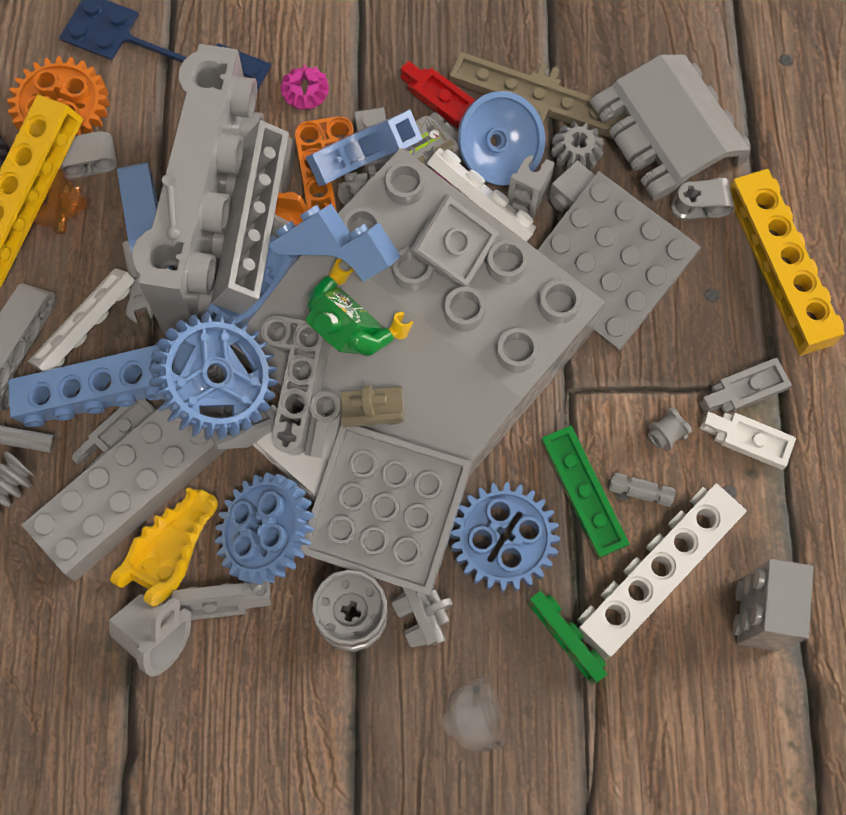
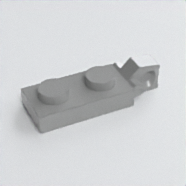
M774 358L721 379L718 384L711 388L714 393L703 397L699 404L704 414L722 408L724 413L734 412L789 390L792 384L778 358Z
M263 581L262 585L253 582L243 584L225 583L219 586L188 587L172 591V597L180 601V611L185 608L191 612V620L247 614V609L271 606V589L269 582Z

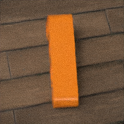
M345 117L306 121L298 125L295 130L308 210L315 205H318L320 210L330 204L336 210L332 181L318 186L312 170L309 169L310 166L306 156L342 139L336 138L335 136L345 135L346 137L353 134V125ZM309 139L315 140V141L312 142V143H306V142H305L306 140H309ZM317 193L326 194L321 198L313 197Z

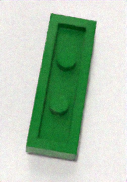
M541 590L530 598L527 603L528 607L591 686L607 675V672L603 669L606 663L594 649L589 651L581 640L584 637L578 627L573 622L567 624L559 614L562 609L557 601L550 594L545 596Z

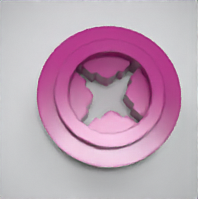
M304 64L302 68L295 69L292 67L290 73L283 75L281 92L284 100L292 107L312 109L324 102L329 92V84L325 73L322 74L316 66L308 68ZM303 79H306L309 85L306 95H303V90L301 89Z

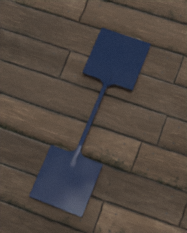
M81 0L59 37V40L111 61L125 42H130L181 63L187 58L132 36L130 30L138 18L139 12L109 0ZM219 43L216 45L218 47L230 48ZM238 51L244 77L256 79L258 92L272 65Z

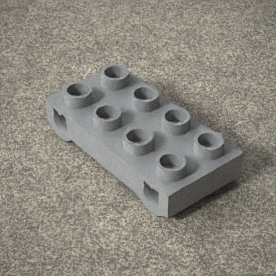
M199 44L197 52L192 53L183 61L179 69V83L186 97L166 174L174 175L177 182L173 191L176 227L180 230V237L177 240H170L166 235L169 228L167 190L163 186L152 229L142 234L132 249V261L137 273L140 275L138 284L164 334L170 328L177 331L175 326L180 320H184L188 324V319L194 314L201 322L202 315L206 313L212 302L215 278L229 221L236 176L240 172L243 161L244 138L259 120L264 121L263 113L254 112L257 100V81L254 78L244 77L238 49ZM172 265L175 268V270H170L169 268L164 269L165 267Z

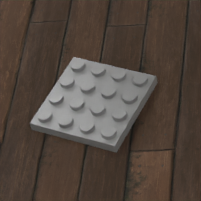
M598 171L538 251L605 301L594 330L621 350L701 250V246Z
M341 425L311 512L314 513V517L307 524L314 528V531L305 534V538L311 543L310 545H302L300 550L304 555L349 570L362 571L371 577L431 596L473 462L359 426L343 428Z

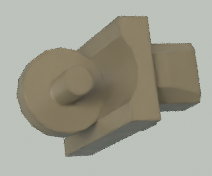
M364 386L359 391L341 392V425L343 428L367 427V425L378 424L392 425L404 422V395L402 387L373 389L372 386Z

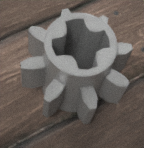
M354 172L345 174L346 182L338 183V198L342 204L346 205L370 180L367 178V173L357 174Z

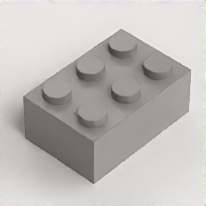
M769 559L744 576L742 581H738L736 600L740 601L739 614L735 615L733 621V634L737 635V645L780 651L809 638L813 581L812 565Z

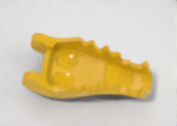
M188 487L185 490L186 496L184 500L177 503L175 509L166 508L162 516L156 515L154 517V525L152 527H143L141 536L134 538L122 565L112 573L110 577L111 583L120 588L125 587L132 581L148 589L144 595V602L152 607H156L165 601L183 580L204 525L217 510L218 500L213 494L211 495L204 490Z

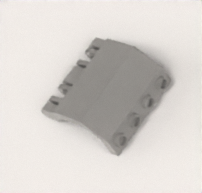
M659 55L616 80L611 87L595 95L590 101V104L604 123L623 113L627 116L611 127L609 133L615 138L614 141L627 161L631 162L630 165L634 171L640 170L654 161L658 163V167L641 178L644 187H647L646 190L653 201H657L677 190L688 178L725 157L735 156L734 165L736 168L748 161L751 149L748 138L744 133H738L734 127L732 115L727 109L723 110L718 104V96L712 86L709 85L707 87L705 85L698 65L695 62L690 63L686 55Z

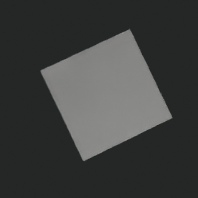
M446 194L443 195L410 252L458 287H468L500 232L452 196Z

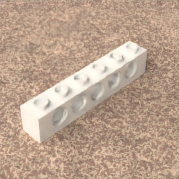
M717 483L709 491L703 487L690 500L694 507L687 514L681 510L668 523L672 530L664 538L659 533L647 545L646 549L650 552L643 561L636 557L623 571L628 577L620 585L613 581L600 595L605 601L597 609L590 605L577 619L582 624L578 629L583 634V640L605 661L623 645L747 512ZM696 515L707 517L710 522V528L705 529L699 526L696 521ZM674 538L685 540L688 544V552L677 550L674 545ZM654 561L661 562L666 568V576L656 575L652 571L651 563ZM630 585H637L643 590L644 599L642 601H636L631 598L628 592ZM607 609H614L621 615L620 625H612L606 620L605 612Z

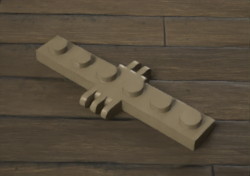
M460 52L449 78V81L453 84L485 95L497 91L515 93L525 98L536 109L543 125L547 116L568 124L575 120L578 127H582L587 122L588 130L598 128V134L615 139L609 133L611 127L627 117L623 113L611 121L602 122L590 104L593 97L560 86L561 80L556 79L559 68L553 67L550 76H547L545 74L548 65L544 63L541 64L538 72L532 71L531 75H527Z

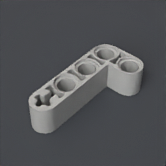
M21 283L0 312V410L6 411L10 407L8 380L13 379L12 375L51 315L55 305L54 292Z
M272 316L261 327L262 338L276 350L289 353L272 431V442L282 452L290 455H300L305 452L312 416L310 402L315 394L321 392L330 344L319 335L318 342L312 347H307V337L316 331L305 320ZM281 327H286L285 337L280 341H275V332ZM311 365V375L305 380H300V369L303 366ZM298 398H303V410L294 414L292 411L293 402ZM289 419L300 422V426L294 423L293 425L290 424ZM296 435L295 442H286L287 436Z

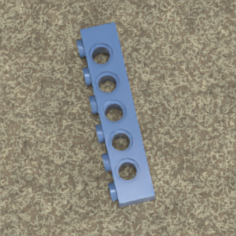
M184 342L172 361V372L180 375L193 347ZM157 345L9 379L10 417L24 423L26 427H40L45 424V421L54 419L66 421L73 419L76 414H98L104 412L107 407H129L135 405V401L163 399L152 398V395L160 388L159 386H149V381L157 377L158 374L148 371L152 364L159 363L151 358L152 353L156 350H162ZM142 374L141 379L136 383L137 377ZM111 381L110 386L106 389L107 384Z

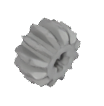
M575 120L571 123L570 128L563 125L559 130V134H556L552 141L554 147H552L551 154L552 157L557 158V167L566 165L568 169L578 160L587 169L592 171L596 166V162H599L603 155L602 148L604 142L603 138L598 137V128L588 130L587 122L582 127H578Z

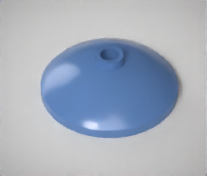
M497 91L479 97L467 108L459 125L458 145L462 159L469 170H474L480 174L486 183L506 186L510 185L513 172L517 174L526 157L533 156L532 164L529 165V169L532 172L538 167L545 149V131L538 112L525 98L515 93ZM492 136L497 140L496 146L491 144L490 139Z

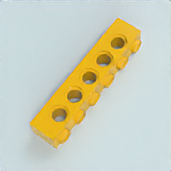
M38 94L0 169V287H2L84 119L68 105Z
M769 169L735 178L730 185L735 214L799 356L835 345L845 334L842 319L834 312L830 303V293L826 287L822 286L818 277L817 265L813 259L809 258L805 249L804 237L800 232H797L792 221L791 209L788 205H785L780 195L778 181L772 178ZM757 204H761L767 209H762ZM769 230L775 231L779 236H774ZM781 257L789 259L792 264L784 262ZM794 284L801 286L804 292L797 290ZM807 312L813 313L817 320L811 319Z

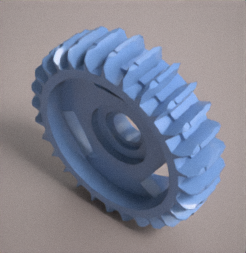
M209 312L202 315L201 322L195 314L190 316L188 324L184 320H180L175 326L177 331L173 328L168 329L165 333L167 339L162 338L158 341L157 346L162 351L156 350L151 355V358L159 363L152 364L149 367V372L158 374L157 377L149 381V386H159L160 388L152 395V398H163L165 401L158 408V411L170 409L172 413L167 421L172 422L179 418L181 420L178 428L179 431H182L188 425L193 426L191 430L192 437L197 436L201 430H204L205 440L212 438L214 431H216L218 440L226 438L227 430L232 437L240 434V428L243 431H247L252 428L251 421L257 423L262 419L259 411L263 413L270 408V405L264 400H272L276 395L267 389L274 387L278 383L277 380L269 378V375L277 371V367L267 365V362L274 357V354L264 355L262 351L268 345V342L258 344L255 339L259 335V331L249 335L246 332L249 325L248 322H245L240 327L235 326L236 316L231 317L227 323L223 320L222 312L218 313L214 321H212ZM184 342L193 347L180 375L172 372V361ZM234 344L243 352L250 363L253 373L248 375L231 349V345ZM217 365L223 369L225 378L222 383H213L209 380L207 376L209 366ZM232 406V417L228 418L204 416L200 414L199 408Z

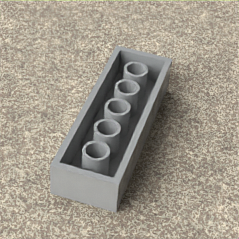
M157 409L25 521L22 526L67 577L76 582L227 449L217 450L211 438L209 440L204 439V430H201L197 436L192 437L191 430L193 426L191 425L179 431L178 428L181 420L177 418L172 422H168L167 419L172 411L167 409L160 412Z

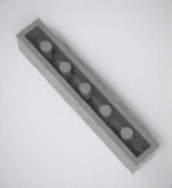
M259 120L244 138L242 166L239 174L236 176L229 221L225 231L211 302L214 305L241 315L255 304L260 297L268 244L270 242L289 132L262 120Z

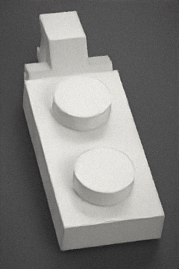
M708 412L700 426L701 430L716 435L714 441L721 443L722 446L781 470L786 468L796 440L794 436L737 413L733 415L724 413L723 417Z

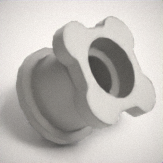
M670 407L667 409L663 419L657 423L652 422L649 424L650 433H648V437L658 449L664 448L669 451L673 448V443L678 439H687L688 434L692 432V428L674 407Z

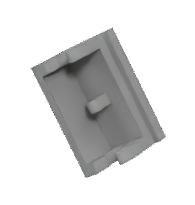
M530 155L524 159L517 174L513 172L507 198L509 199L508 204L517 212L523 210L534 219L548 193L555 163L546 159L538 172H532L529 169V165L532 164L533 156Z

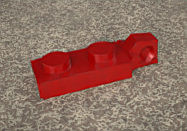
M407 61L400 69V78L408 84L407 89L415 97L459 128L463 114L475 100L432 67L429 70L427 68L420 70L410 61Z

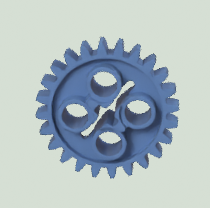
M265 473L264 478L254 475L253 484L246 480L243 481L242 492L236 489L233 490L235 496L233 502L225 500V504L229 509L227 512H219V516L224 519V522L215 527V529L222 532V535L215 539V543L223 545L217 552V555L225 558L221 565L230 569V575L239 577V580L248 583L253 582L262 585L263 581L274 583L275 575L281 578L286 577L285 567L296 568L293 560L295 556L304 558L305 555L300 548L302 545H310L311 543L305 538V534L314 531L313 527L307 525V521L314 517V513L306 510L312 502L303 498L306 491L299 488L297 482L280 474L274 476L270 473Z
M509 482L505 483L503 491H498L495 483H492L489 494L480 487L478 489V500L468 495L467 503L470 507L459 506L458 512L463 518L456 517L454 525L460 529L451 531L450 537L459 540V542L451 545V551L462 553L456 558V564L466 562L467 566L463 574L466 576L475 572L474 584L477 585L484 578L487 580V590L489 591L494 583H499L501 593H504L507 584H511L514 591L518 592L520 581H523L527 587H531L533 584L531 575L541 580L544 577V573L540 567L550 569L553 565L547 556L556 557L558 554V550L550 546L560 541L559 536L551 534V532L558 529L559 524L548 522L553 516L554 511L543 512L542 508L546 500L542 499L535 503L533 501L534 490L527 496L522 495V485H519L516 491L512 492L510 491ZM494 508H502L507 512L508 518L504 521H497L491 516L490 511ZM521 513L522 517L513 528L509 540L505 541L494 561L489 562L487 558L496 547L500 534L503 535L515 514ZM525 525L531 526L535 529L537 537L525 539L521 536L519 528ZM477 535H484L490 540L491 545L486 549H479L474 546L472 539ZM506 553L515 554L519 560V565L514 568L506 567L502 563L501 556Z

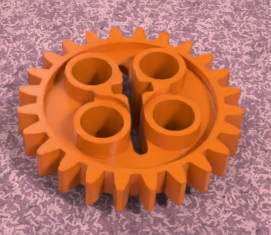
M58 56L56 62L52 64L47 57L44 61L45 66L42 67L34 62L35 70L33 72L23 69L26 76L25 79L15 78L19 88L9 89L13 98L7 99L11 107L8 112L17 130L21 129L37 94L68 105L84 118L76 136L93 133V126H103L99 117H108L105 107L110 106L107 98L109 94L101 75L96 74L93 66L87 69L83 60L76 65L73 57H70L66 63H63L61 56Z

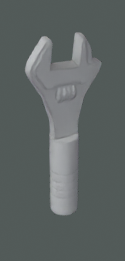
M125 241L122 243L127 271L135 280L131 285L126 315L135 324H138L135 312L147 309L151 319H153L154 313L138 284L140 275L137 273L132 261L129 242Z

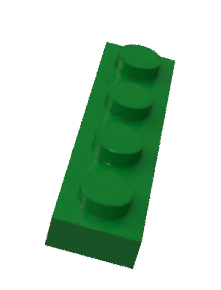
M572 425L542 437L540 442L597 560L628 547L630 543Z

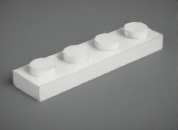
M439 148L427 164L469 199L527 242L536 228L532 224L534 222L533 219L523 210L517 212L508 204L509 199L498 190L493 192L484 184V178L476 171H468L460 165L461 160L450 150L446 149L443 151Z
M114 268L28 362L40 372L60 368L65 362L64 357L73 348L79 347L86 340V333L94 325L105 320L111 306L128 295L130 286L135 280L128 272Z

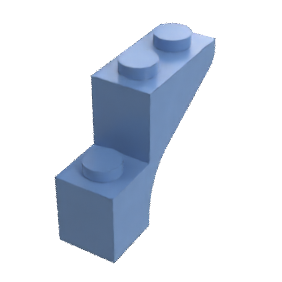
M332 204L320 210L318 205H315L300 215L303 220L302 223L295 226L293 221L287 223L275 231L278 238L268 244L277 255H330L338 257L355 270L362 282L388 268L401 257L379 222L369 229L364 223L352 232H349Z

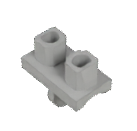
M403 587L405 593L394 599L392 605L399 618H404L412 613L415 615L418 625L405 630V636L410 647L438 645L446 641L440 626L450 622L445 610L453 606L451 599L440 600L436 590H433L431 596Z

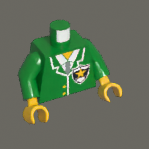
M340 258L335 261L329 276H325L307 296V308L310 313L305 319L306 323L340 353L361 354L363 356L374 355L392 343L394 338L405 339L413 324V321L408 324L401 323L405 313L397 312L394 315L390 328L383 327L340 287L337 288V284L343 285L347 282L354 270L351 267L349 271H343L339 267L343 261Z

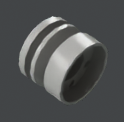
M353 570L334 573L321 583L314 595L312 608L314 619L319 632L328 644L341 651L356 652L369 648L380 639L386 628L388 609L384 591L373 577L362 571ZM352 607H356L360 617H353L352 621L348 622L343 612L350 611Z

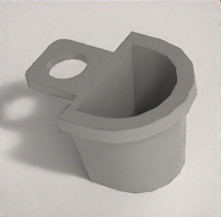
M140 594L109 619L111 638L137 660L139 670L151 677L160 675L177 660L186 645L191 629V612L185 608L180 611V601L175 597H172L165 604L161 603L156 607H152L144 602V595Z

